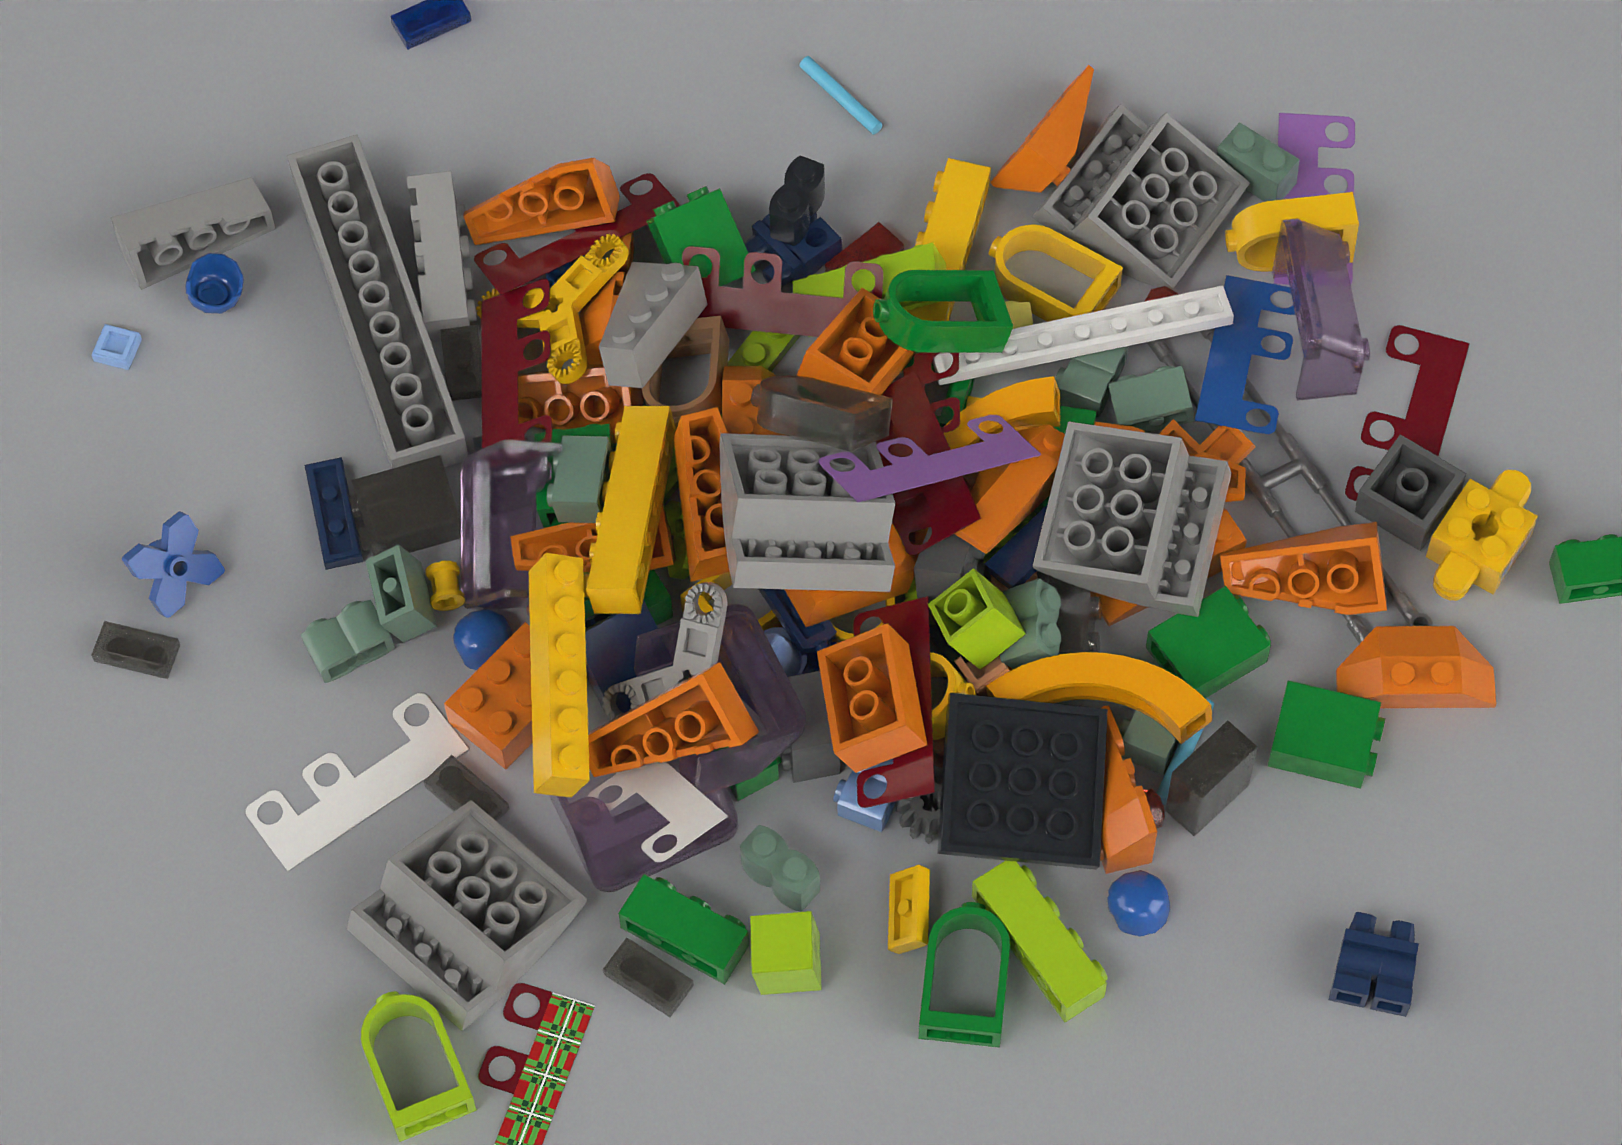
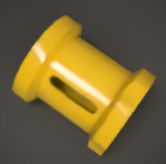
M444 560L432 563L425 569L426 577L431 581L433 595L430 598V603L434 610H454L465 603L464 593L459 590L457 576L460 574V568L457 562Z

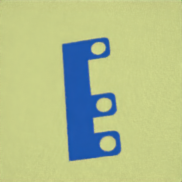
M1226 275L1224 290L1234 315L1233 324L1214 329L1195 421L1262 434H1272L1276 430L1279 415L1278 409L1271 405L1242 400L1252 355L1278 360L1288 359L1291 354L1293 337L1287 332L1258 327L1261 310L1295 315L1300 309L1302 292L1293 287ZM1277 291L1288 292L1293 296L1294 304L1288 308H1279L1272 304L1270 297ZM1271 335L1280 337L1285 342V348L1278 353L1268 352L1261 345L1262 339ZM1252 409H1261L1270 415L1271 420L1266 426L1256 427L1246 420V414Z

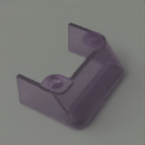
M1298 218L1281 221L1272 269L1273 279L1288 277L1303 351L1296 399L1299 401L1356 395L1364 361L1370 359V348L1368 339L1361 337L1346 264L1350 261L1349 245L1347 241L1341 240L1339 234Z
M502 440L470 454L464 459L461 470V591L464 593L465 603L463 605L466 609L482 610L529 607V571L516 570L510 536L536 530V493L542 491L545 484L550 482L552 468L547 458L562 452L561 443Z
M740 604L727 606L718 662L722 664L740 698L759 716L768 734L757 737L758 735L756 734L743 745L728 747L699 757L695 787L704 795L758 776L794 743L805 729L806 712L754 612ZM680 622L637 636L634 662L636 676L673 664Z
M714 751L699 755L683 756L679 762V773L728 817L663 862H655L641 848L645 840L670 823L648 802L612 817L606 804L598 798L584 797L569 804L567 797L550 795V799L592 884L598 890L603 892L618 891L638 882L643 874L647 876L656 874L725 843L734 837L738 830V816ZM671 834L659 837L653 843V851L656 853L670 851L677 844V837Z

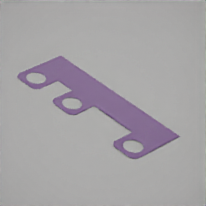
M1279 113L1278 146L1300 159L1297 184L1284 199L1331 194L1324 187V181L1330 175L1344 177L1348 184L1344 193L1353 192L1354 195V174L1348 169L1318 167V147L1347 149L1355 144V122L1352 118L1345 116ZM1333 122L1342 123L1348 128V137L1340 142L1332 141L1325 134L1326 127ZM1353 262L1343 263L1346 268V275L1338 281L1328 280L1322 273L1323 266L1275 270L1274 284L1347 288L1353 281Z
M988 415L969 420L967 423L968 427L984 442L928 456L911 439L901 437L880 442L876 446L877 450L893 464L890 466L870 470L850 452H840L824 456L818 462L858 503L1042 454L1002 417ZM983 421H995L1003 426V431L998 434H988L981 431L978 425ZM896 443L905 444L912 448L913 453L907 457H897L888 452V447ZM836 458H846L855 463V468L848 472L834 470L830 466V462Z

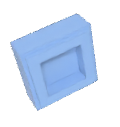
M104 324L92 352L93 361L129 370L142 340L140 333Z

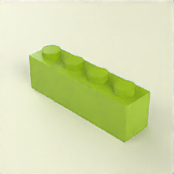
M934 243L917 245L911 249L881 255L875 259L864 261V263L878 264L883 269L882 299L885 297L891 280L901 272L908 270H946V262ZM847 265L839 269L821 274H812L806 278L792 281L793 293L843 298L845 267ZM860 269L853 274L852 285L857 292L861 288L871 292L875 287V277L869 270ZM904 301L899 303L908 311L940 301Z
M1004 861L972 881L971 896L975 902L983 904L986 907L985 910L993 913L1004 924L1009 934L1011 951L1065 1023L1105 997L1106 980H1108L1107 974L1096 959L1091 961L1082 950L1084 944L1078 933L1071 927L1067 929L1058 918L1060 917V912L1054 901L1049 896L1043 898L1035 887L1037 882L1030 869L1026 865L1020 867L1016 861Z

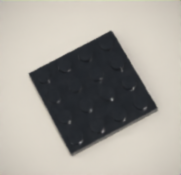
M950 693L948 695L937 854L1098 869L1100 867L1108 709Z

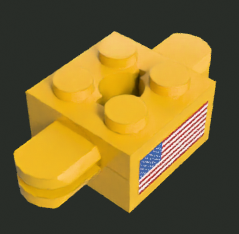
M1517 470L1503 471L1496 478L1490 489L1469 479L1433 533L1426 558L1439 564L1433 578V588L1442 598L1454 601L1460 600L1466 595L1473 584L1494 595L1531 538L1538 516L1523 508L1531 492V482L1522 472Z

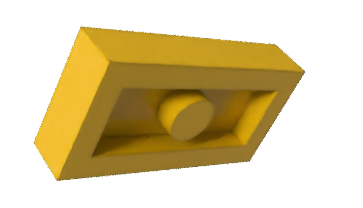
M919 864L890 874L888 950L897 954L928 945L930 869Z

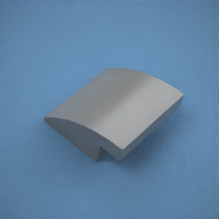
M1120 104L1108 115L1071 164L1069 174L1058 186L1055 185L1032 217L1043 226L1053 229L1122 266V274L1171 291L1249 186L1250 182L1167 112L1148 127Z
M1068 422L1033 568L1064 582L1118 600L1198 617L1232 474L1228 462L1189 456L1180 437Z
M721 433L720 482L726 552L733 588L891 591L895 563L888 541L895 508L893 494L857 503L818 462L824 456L840 452H850L870 470L882 468L883 464L879 451L876 448L875 439ZM836 458L830 462V466L834 470L848 472L855 468V463L846 458Z
M470 800L387 860L380 889L351 909L346 929L463 1031L501 999L546 953L584 907L587 899Z

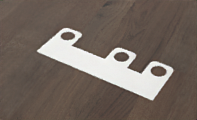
M417 693L393 710V718L411 741L354 778L335 753H326L305 767L302 773L303 778L320 801L300 815L296 814L284 796L276 790L267 792L247 806L246 816L287 871L469 750L426 694ZM419 703L428 708L429 718L425 724L411 726L405 721L404 712L412 704ZM330 763L338 768L339 779L331 786H321L316 783L314 772L318 766ZM275 801L281 805L283 814L278 822L264 824L258 819L257 810L264 802Z
M655 762L639 768L616 772V775L592 790L588 795V800L599 811L608 812L635 793H638L662 814L670 823L645 840L641 846L642 850L655 862L667 860L728 817L667 762ZM617 785L622 788V795L616 801L601 803L598 800L600 792L606 787ZM667 834L677 837V844L670 851L665 853L653 851V843L659 837Z

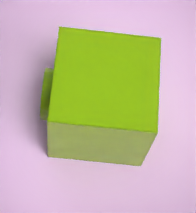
M974 568L928 604L947 643L980 670L1026 635L1006 595Z
M812 912L750 916L752 976L761 995L822 990L820 932Z

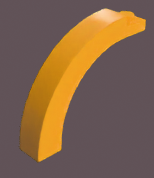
M1055 377L1036 378L1009 385L986 395L960 412L959 426L953 431L944 433L950 449L984 442L968 427L967 423L969 420L988 415L1002 417L1016 431L1044 425L1060 427V390ZM983 421L978 425L981 431L988 434H998L1003 431V426L995 421ZM928 528L909 533L910 543L913 545L923 544ZM919 553L916 555H911L915 563L917 561Z
M1098 652L1055 655L1021 665L986 685L988 697L1044 703L1087 699L1121 704L1154 719L1165 727L1181 744L1212 722L1211 704L1197 690L1163 668L1124 655Z

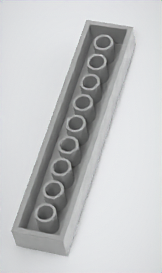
M358 134L287 155L293 182L396 482L469 460L463 431Z

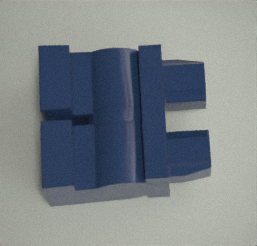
M817 212L810 216V225L806 236L795 246L770 237L769 214L762 221L758 220L752 225L753 236L744 243L748 253L776 254L781 258V287L789 282L793 284L792 281L815 274L825 263L829 262L832 265L843 257L841 237L821 217L817 219ZM762 260L756 261L753 265L756 266ZM772 264L762 270L763 277L767 283L774 277L775 271Z
M1356 912L1350 927L1345 929L1328 1000L1364 1008L1372 982L1375 985L1370 1009L1406 1017L1412 1001V986L1419 943L1414 942V924L1400 920L1393 921L1389 937L1374 934L1377 917L1372 914Z

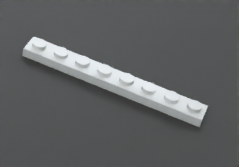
M1222 285L1014 328L1002 353H959L958 372L951 377L938 380V383L943 385L1233 324L1234 315ZM939 353L933 358L932 363L935 373H942L950 368L953 362V356L950 353Z

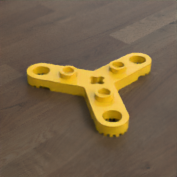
M606 234V237H600V241L596 240V244L590 247L591 250L584 257L581 255L550 288V302L546 309L517 320V328H540V331L546 330L550 333L551 354L547 359V368L549 373L561 384H570L578 380L584 374L588 365L578 312L624 265L628 258L629 251L627 246L614 234L612 236ZM609 250H616L612 252L614 256L611 254L610 259L608 257H606V261L605 259H602L605 253ZM540 288L529 290L523 298L524 307H536L543 299V290ZM492 289V292L487 291V295H483L481 298L483 301L500 294L496 289ZM478 301L477 304L479 306L476 307L477 315L481 318V301ZM569 359H573L572 367L568 366V370L564 368L562 371L563 364Z

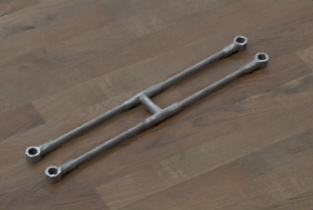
M1215 328L1202 330L1200 333L1212 343ZM1163 339L1145 342L1151 347L1160 362H1164L1166 366L1179 367L1172 358V352ZM1186 378L1190 399L1197 408L1200 396ZM1247 378L1244 390L1251 400L1256 403L1266 404ZM1259 409L1266 421L1270 423V415L1266 411ZM1278 420L1274 432L1279 437L1278 442L1291 461L1261 477L1246 457L1238 464L1246 467L1245 483L1267 514H1269V517H1274L1288 538L1298 535L1283 515L1282 507L1269 489L1300 473L1314 493L1321 496L1341 526L1353 525L1328 491V485L1323 480V477H1321L1308 456L1300 448L1292 434L1287 433ZM1207 423L1212 431L1219 426ZM1383 568L1384 585L1393 597L1392 602L1404 617L1408 626H1414L1417 623L1424 626H1433L1431 618L1424 613H1419L1408 596H1406V593H1401ZM1342 614L1348 622L1347 627L1360 644L1370 633L1360 617H1355L1354 614Z

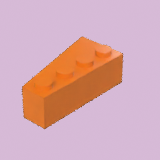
M718 407L681 416L673 437L690 582L730 572L724 536L720 482L721 433L728 434Z
M718 662L589 732V769L594 777L639 768L655 762H667L687 755L708 753L728 746L729 748L740 746L758 734L759 730L722 664Z

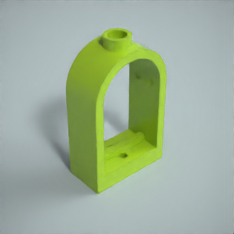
M391 991L378 997L375 1001L376 1005L368 1012L363 1021L361 1043L399 1142L477 1111L472 1093L437 1010L423 998L409 994L399 995L397 991ZM413 1016L423 1019L434 1028L458 1086L397 1111L374 1055V1042L381 1028L388 1022L399 1017Z

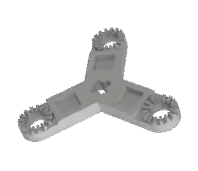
M713 582L700 583L692 586L685 596L684 614L680 622L673 666L614 684L605 691V696L602 699L604 705L602 706L606 711V716L610 717L609 719L612 720L623 714L616 705V697L620 691L625 692L632 699L630 700L632 703L630 707L633 709L685 681V678H688L690 673L691 675H696L718 662L728 605L727 596L719 585ZM704 591L709 593L710 596L712 595V599L715 600L714 610L710 614L704 613L698 605V598ZM742 700L759 733L756 737L757 741L752 747L743 744L731 747V749L739 756L748 757L759 754L766 749L770 740V732L764 720Z

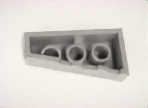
M451 171L407 176L408 191L412 204L410 211L415 238V255L418 273H420L418 282L422 317L430 341L472 336L470 322L477 321L475 300L467 298V290L474 289L471 267L464 268L463 258H470L468 236H461L460 227L467 226L463 217L465 206L464 204L457 205Z
M252 177L110 217L123 257L141 290L191 268L192 263L197 258L209 253L222 254L275 230L271 210Z
M631 263L599 345L610 386L643 388L708 305L698 266H686L680 263Z

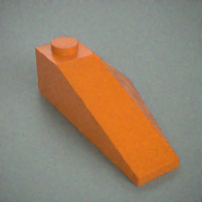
M588 158L559 163L464 211L463 217L474 245L615 222L620 194L610 166L596 158Z

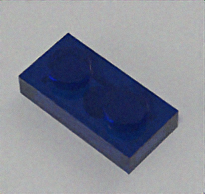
M425 0L390 16L392 26L407 50L471 22V14L463 0Z

